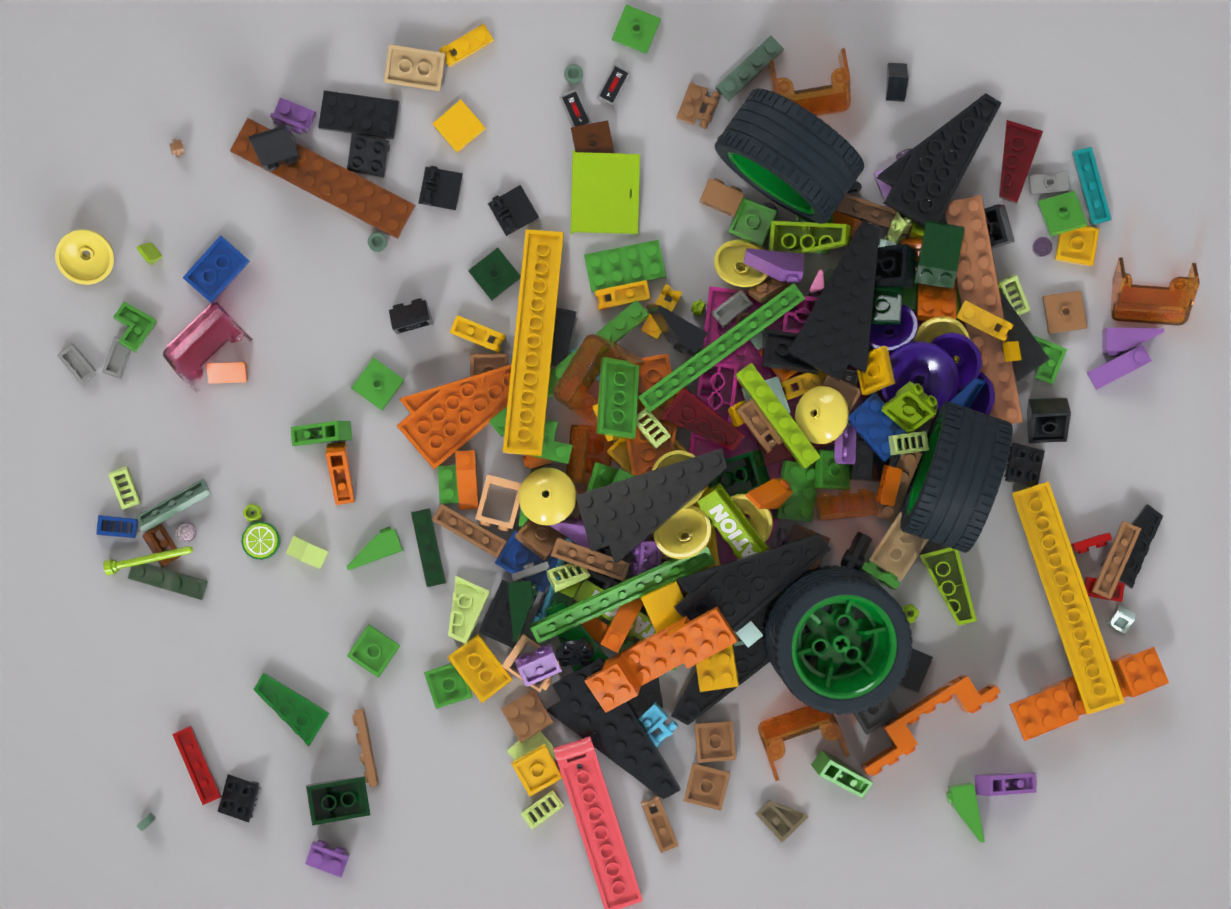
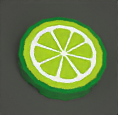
M259 521L252 523L245 529L242 534L241 543L243 550L248 556L253 559L264 560L276 554L280 547L281 539L273 525Z

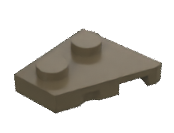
M768 800L755 813L781 843L809 817L807 814L800 813L771 800Z

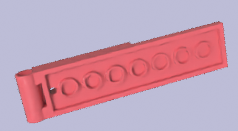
M589 736L553 748L604 908L621 909L642 902L643 899L591 737Z

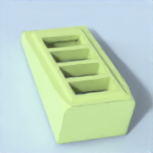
M1010 275L998 281L1001 285L999 291L1002 297H1006L1013 308L1022 303L1023 307L1015 310L1018 315L1030 311L1017 275ZM1012 282V286L1007 288L1005 287V285ZM1016 290L1015 293L1011 295L1008 294V292ZM1019 296V300L1011 302L1012 299Z
M646 408L637 415L636 426L655 450L671 438L668 431ZM647 415L649 418L640 424L639 420ZM650 421L654 423L647 429L644 428ZM657 427L658 430L650 435L649 432ZM659 433H662L663 436H661L658 440L655 441L654 437H656Z
M927 431L888 436L891 455L929 450ZM918 436H922L923 447L919 446ZM911 437L915 439L916 448H913ZM899 438L901 439L902 450H899V445H898V439H899ZM905 438L908 439L909 449H906Z
M128 466L109 472L108 475L121 509L140 504L141 502ZM125 474L126 477L116 479V476ZM128 481L127 485L119 487L118 484ZM131 489V492L121 494V491ZM130 496L134 497V499L124 502L123 500L124 498Z
M572 563L547 571V578L555 592L590 577L586 568ZM580 567L583 574L579 575L576 568ZM571 570H573L575 576L573 577L570 573ZM566 573L568 578L565 579L563 574Z
M552 790L522 811L521 815L530 828L533 829L564 805L554 790ZM549 797H551L554 803L557 805L555 808H553L551 803L548 801ZM545 802L547 807L550 809L548 813L541 803ZM537 806L543 813L542 817H540L535 809ZM530 811L534 814V816L537 819L535 822L529 815Z

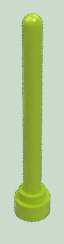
M187 546L123 561L109 559L103 562V569L106 575H113L122 568L191 554L193 548Z

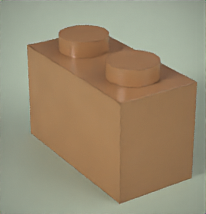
M709 178L699 203L734 218L744 193L738 187L731 186L730 188L724 185L722 180L717 178L712 180Z

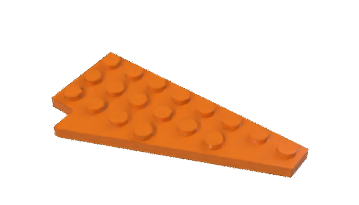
M669 354L628 360L640 363L638 397L672 372ZM682 390L651 412L671 435L669 440L655 450L637 426L636 437L634 439L625 438L632 475L637 476L652 471L658 459L673 450L678 426L661 417ZM639 399L637 402V415L645 409ZM645 415L642 419L639 420L640 424L643 423L649 417ZM650 421L644 428L647 429L654 423ZM655 427L649 432V434L652 435L654 432L658 430V428ZM659 433L654 437V440H658L663 434Z
M512 364L401 397L399 400L408 409L410 414L396 426L430 466L435 469L507 407Z

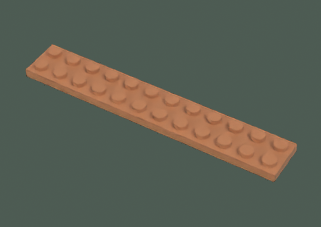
M982 195L950 201L945 210L947 224L964 227L956 273L961 303L963 305L966 300L1005 320ZM965 323L969 338L977 345L982 356L981 372L990 379L995 390V402L989 415L1008 421L1011 424L1022 423L1023 417L1013 362H1005L1002 343L1005 342ZM997 324L994 330L999 332L1002 326Z

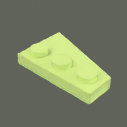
M455 576L448 636L467 644L491 592Z

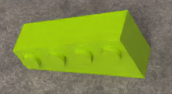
M771 221L769 251L805 255L848 246L851 241L852 226L833 223Z
M949 547L919 555L957 625L977 621L959 551Z

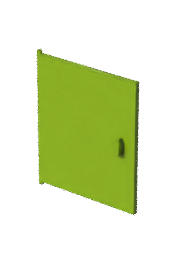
M572 150L570 234H573V232L638 234L640 154L584 153Z

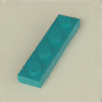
M1092 147L1073 151L1072 156L1091 225L1111 221Z

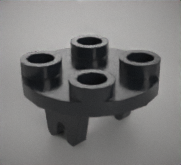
M581 637V640L566 642V638H562V643L556 649L555 655L559 665L562 667L569 665L586 666L594 655V649L589 642H586L585 637Z

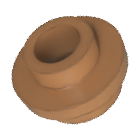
M172 139V143H170L172 155L176 154L178 158L184 154L181 139Z

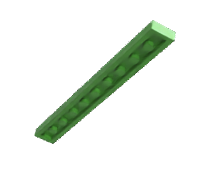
M793 283L645 391L638 399L649 413L805 300V297Z
M637 300L550 371L548 399L649 317V313ZM507 407L489 421L501 437L505 433Z
M706 546L693 557L672 559L530 624V629L539 644L670 584L680 577L714 564L715 561L708 546Z

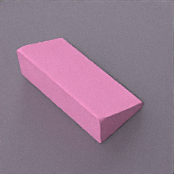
M822 270L818 271L810 288L809 296H819L824 290Z

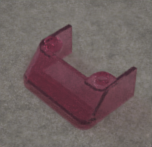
M215 302L207 307L165 348L163 357L175 373L198 393L200 390L195 382L200 381L203 377V368L201 366L228 340L231 343L241 341L244 336L250 342L253 339L218 302Z

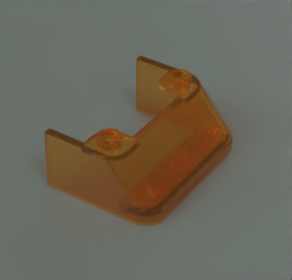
M842 48L838 55L840 68L835 69L831 74L832 85L794 91V86L790 79L776 78L774 61L770 60L768 74L771 91L794 101L816 116L845 112L851 104L850 73L845 48Z
M1119 257L1112 281V318L1123 322L1177 326L1185 324L1188 321L1200 285L1196 263H1192L1188 277L1174 278L1171 280L1169 287L1132 285V276L1129 273H1125L1123 258Z
M590 334L583 340L557 383L553 394L558 402L597 427V416L593 413L592 407L597 404L595 396L588 391L600 372L601 358L626 359L634 365H644L645 361L617 343L597 334Z
M805 706L760 722L758 734L775 781H778L779 777L773 761L779 760L784 756L785 746L783 741L820 729L824 739L828 741L838 740L842 754L845 757L850 756L834 713H823L818 709L815 710L810 706Z

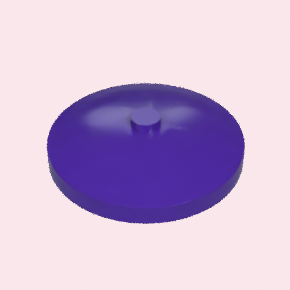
M916 341L898 347L889 355L895 384L881 389L887 402L895 397L897 391L909 381L913 384H920L927 396L932 395L936 398L938 402L937 412L944 402H951L954 399L959 385L958 370L953 358L942 347L930 342Z

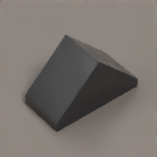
M888 63L885 101L905 102L908 84L907 64Z

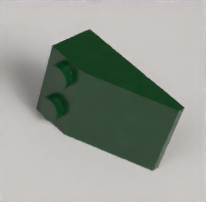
M926 221L915 271V283L953 289L964 227Z
M761 449L726 459L729 468L709 484V489L720 483L729 496H733L736 494H747L770 481Z
M532 581L507 583L513 642L520 640L534 602V596H537V585L533 584Z
M365 776L306 785L312 826L370 815Z

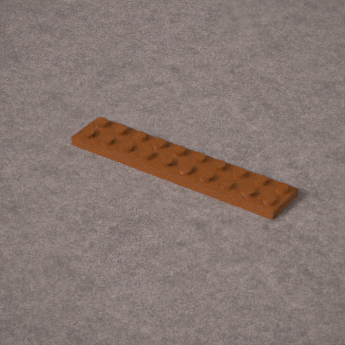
M247 118L230 152L264 169L254 151L249 136L270 129ZM299 144L297 146L302 159L297 160L298 162L295 164H283L277 170L268 171L396 239L401 235L416 207L411 202Z

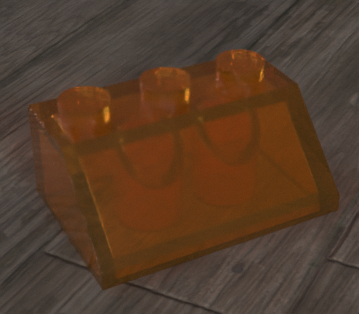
M571 425L569 444L572 445L569 463L567 464L566 475L573 483L589 485L595 462L611 467V457L606 451L613 445V441L608 442L605 435L596 434V426Z
M869 488L858 489V493L850 494V490L838 492L839 495L831 496V493H821L815 499L817 521L879 514L875 493L869 492Z

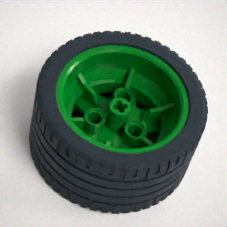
M762 88L751 91L715 143V150L720 158L744 181L786 210L819 224H824L829 220L864 170V162L860 154L830 125L794 101Z
M949 401L944 402L927 434L929 450L921 451L922 456L910 482L902 511L901 530L964 553L969 552L983 530L998 493L1011 448L1012 424Z
M830 565L820 566L814 570H807L806 573L799 576L774 598V602L771 603L770 610L767 612L764 641L769 661L790 692L812 709H818L820 712H827L828 714L836 713V715L855 714L861 710H868L869 707L876 706L877 703L884 701L885 697L890 696L891 692H894L896 686L901 683L902 677L905 676L906 669L909 667L910 654L912 652V632L909 628L910 624L906 614L898 602L882 586L859 570L857 571L846 566L839 567L838 565H833L832 567ZM832 604L829 613L821 609L824 606ZM853 606L861 610L866 617L854 619ZM840 618H847L844 624H838ZM807 624L811 631L802 634L803 628ZM871 637L870 646L866 653L861 643ZM818 641H822V646L816 649L814 647ZM855 649L853 655L847 656L848 650ZM804 656H818L816 668L808 663ZM842 662L852 666L848 670L837 672Z

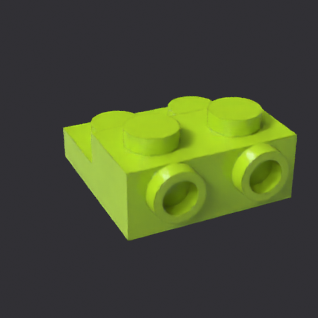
M909 381L897 391L895 397L882 406L881 411L907 433H912L936 415L938 402L934 396H927L920 384H913Z

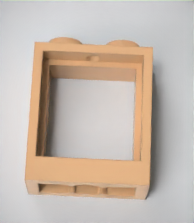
M487 475L475 518L479 520V524L490 527V524L498 525L497 529L506 532L509 529L514 530L520 507L518 495L521 483ZM490 484L518 491L509 523L482 516Z
M525 634L522 635L502 665L503 668L522 681L523 679L519 671L512 667V664L527 642L536 649L542 646ZM548 677L543 679L540 684L534 683L530 686L538 692H541L542 689L546 691L552 681Z

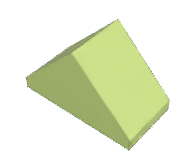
M293 536L286 554L321 569L329 551Z

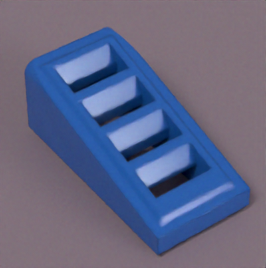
M975 378L951 402L970 408L985 381Z
M98 515L96 535L136 538L137 519ZM104 520L108 521L107 531H103ZM112 521H115L114 532H110ZM119 522H123L122 533H118ZM127 522L131 523L130 534L126 533Z

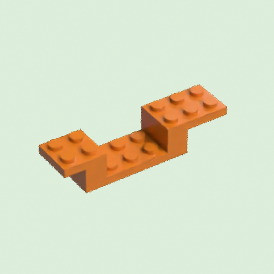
M715 607L691 621L686 616L607 659L602 670L587 677L585 683L606 713L638 696L642 685L683 663L688 669L738 642V638L718 607Z
M1150 647L1135 654L1128 653L1110 660L1123 698H1134L1169 684L1155 647ZM1074 676L1040 689V692L1009 704L1023 741L1079 720L1078 716L1086 713Z
M961 674L882 725L881 727L892 743V746L860 765L862 770L868 776L870 774L875 776L883 770L881 767L886 764L890 766L899 761L898 757L902 754L908 755L915 751V746L918 743L906 724L909 723L911 725L920 719L918 716L923 713H931L936 709L935 705L939 703L945 704L953 696L962 711L973 714L982 708L980 705L983 703H991L998 698L997 694L1001 693L997 685L989 684L977 691L969 677Z

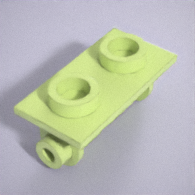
M897 212L884 239L895 242L897 245L901 244L902 239L906 238L905 235L901 234H908L913 224L912 220L906 216L902 218L899 212Z

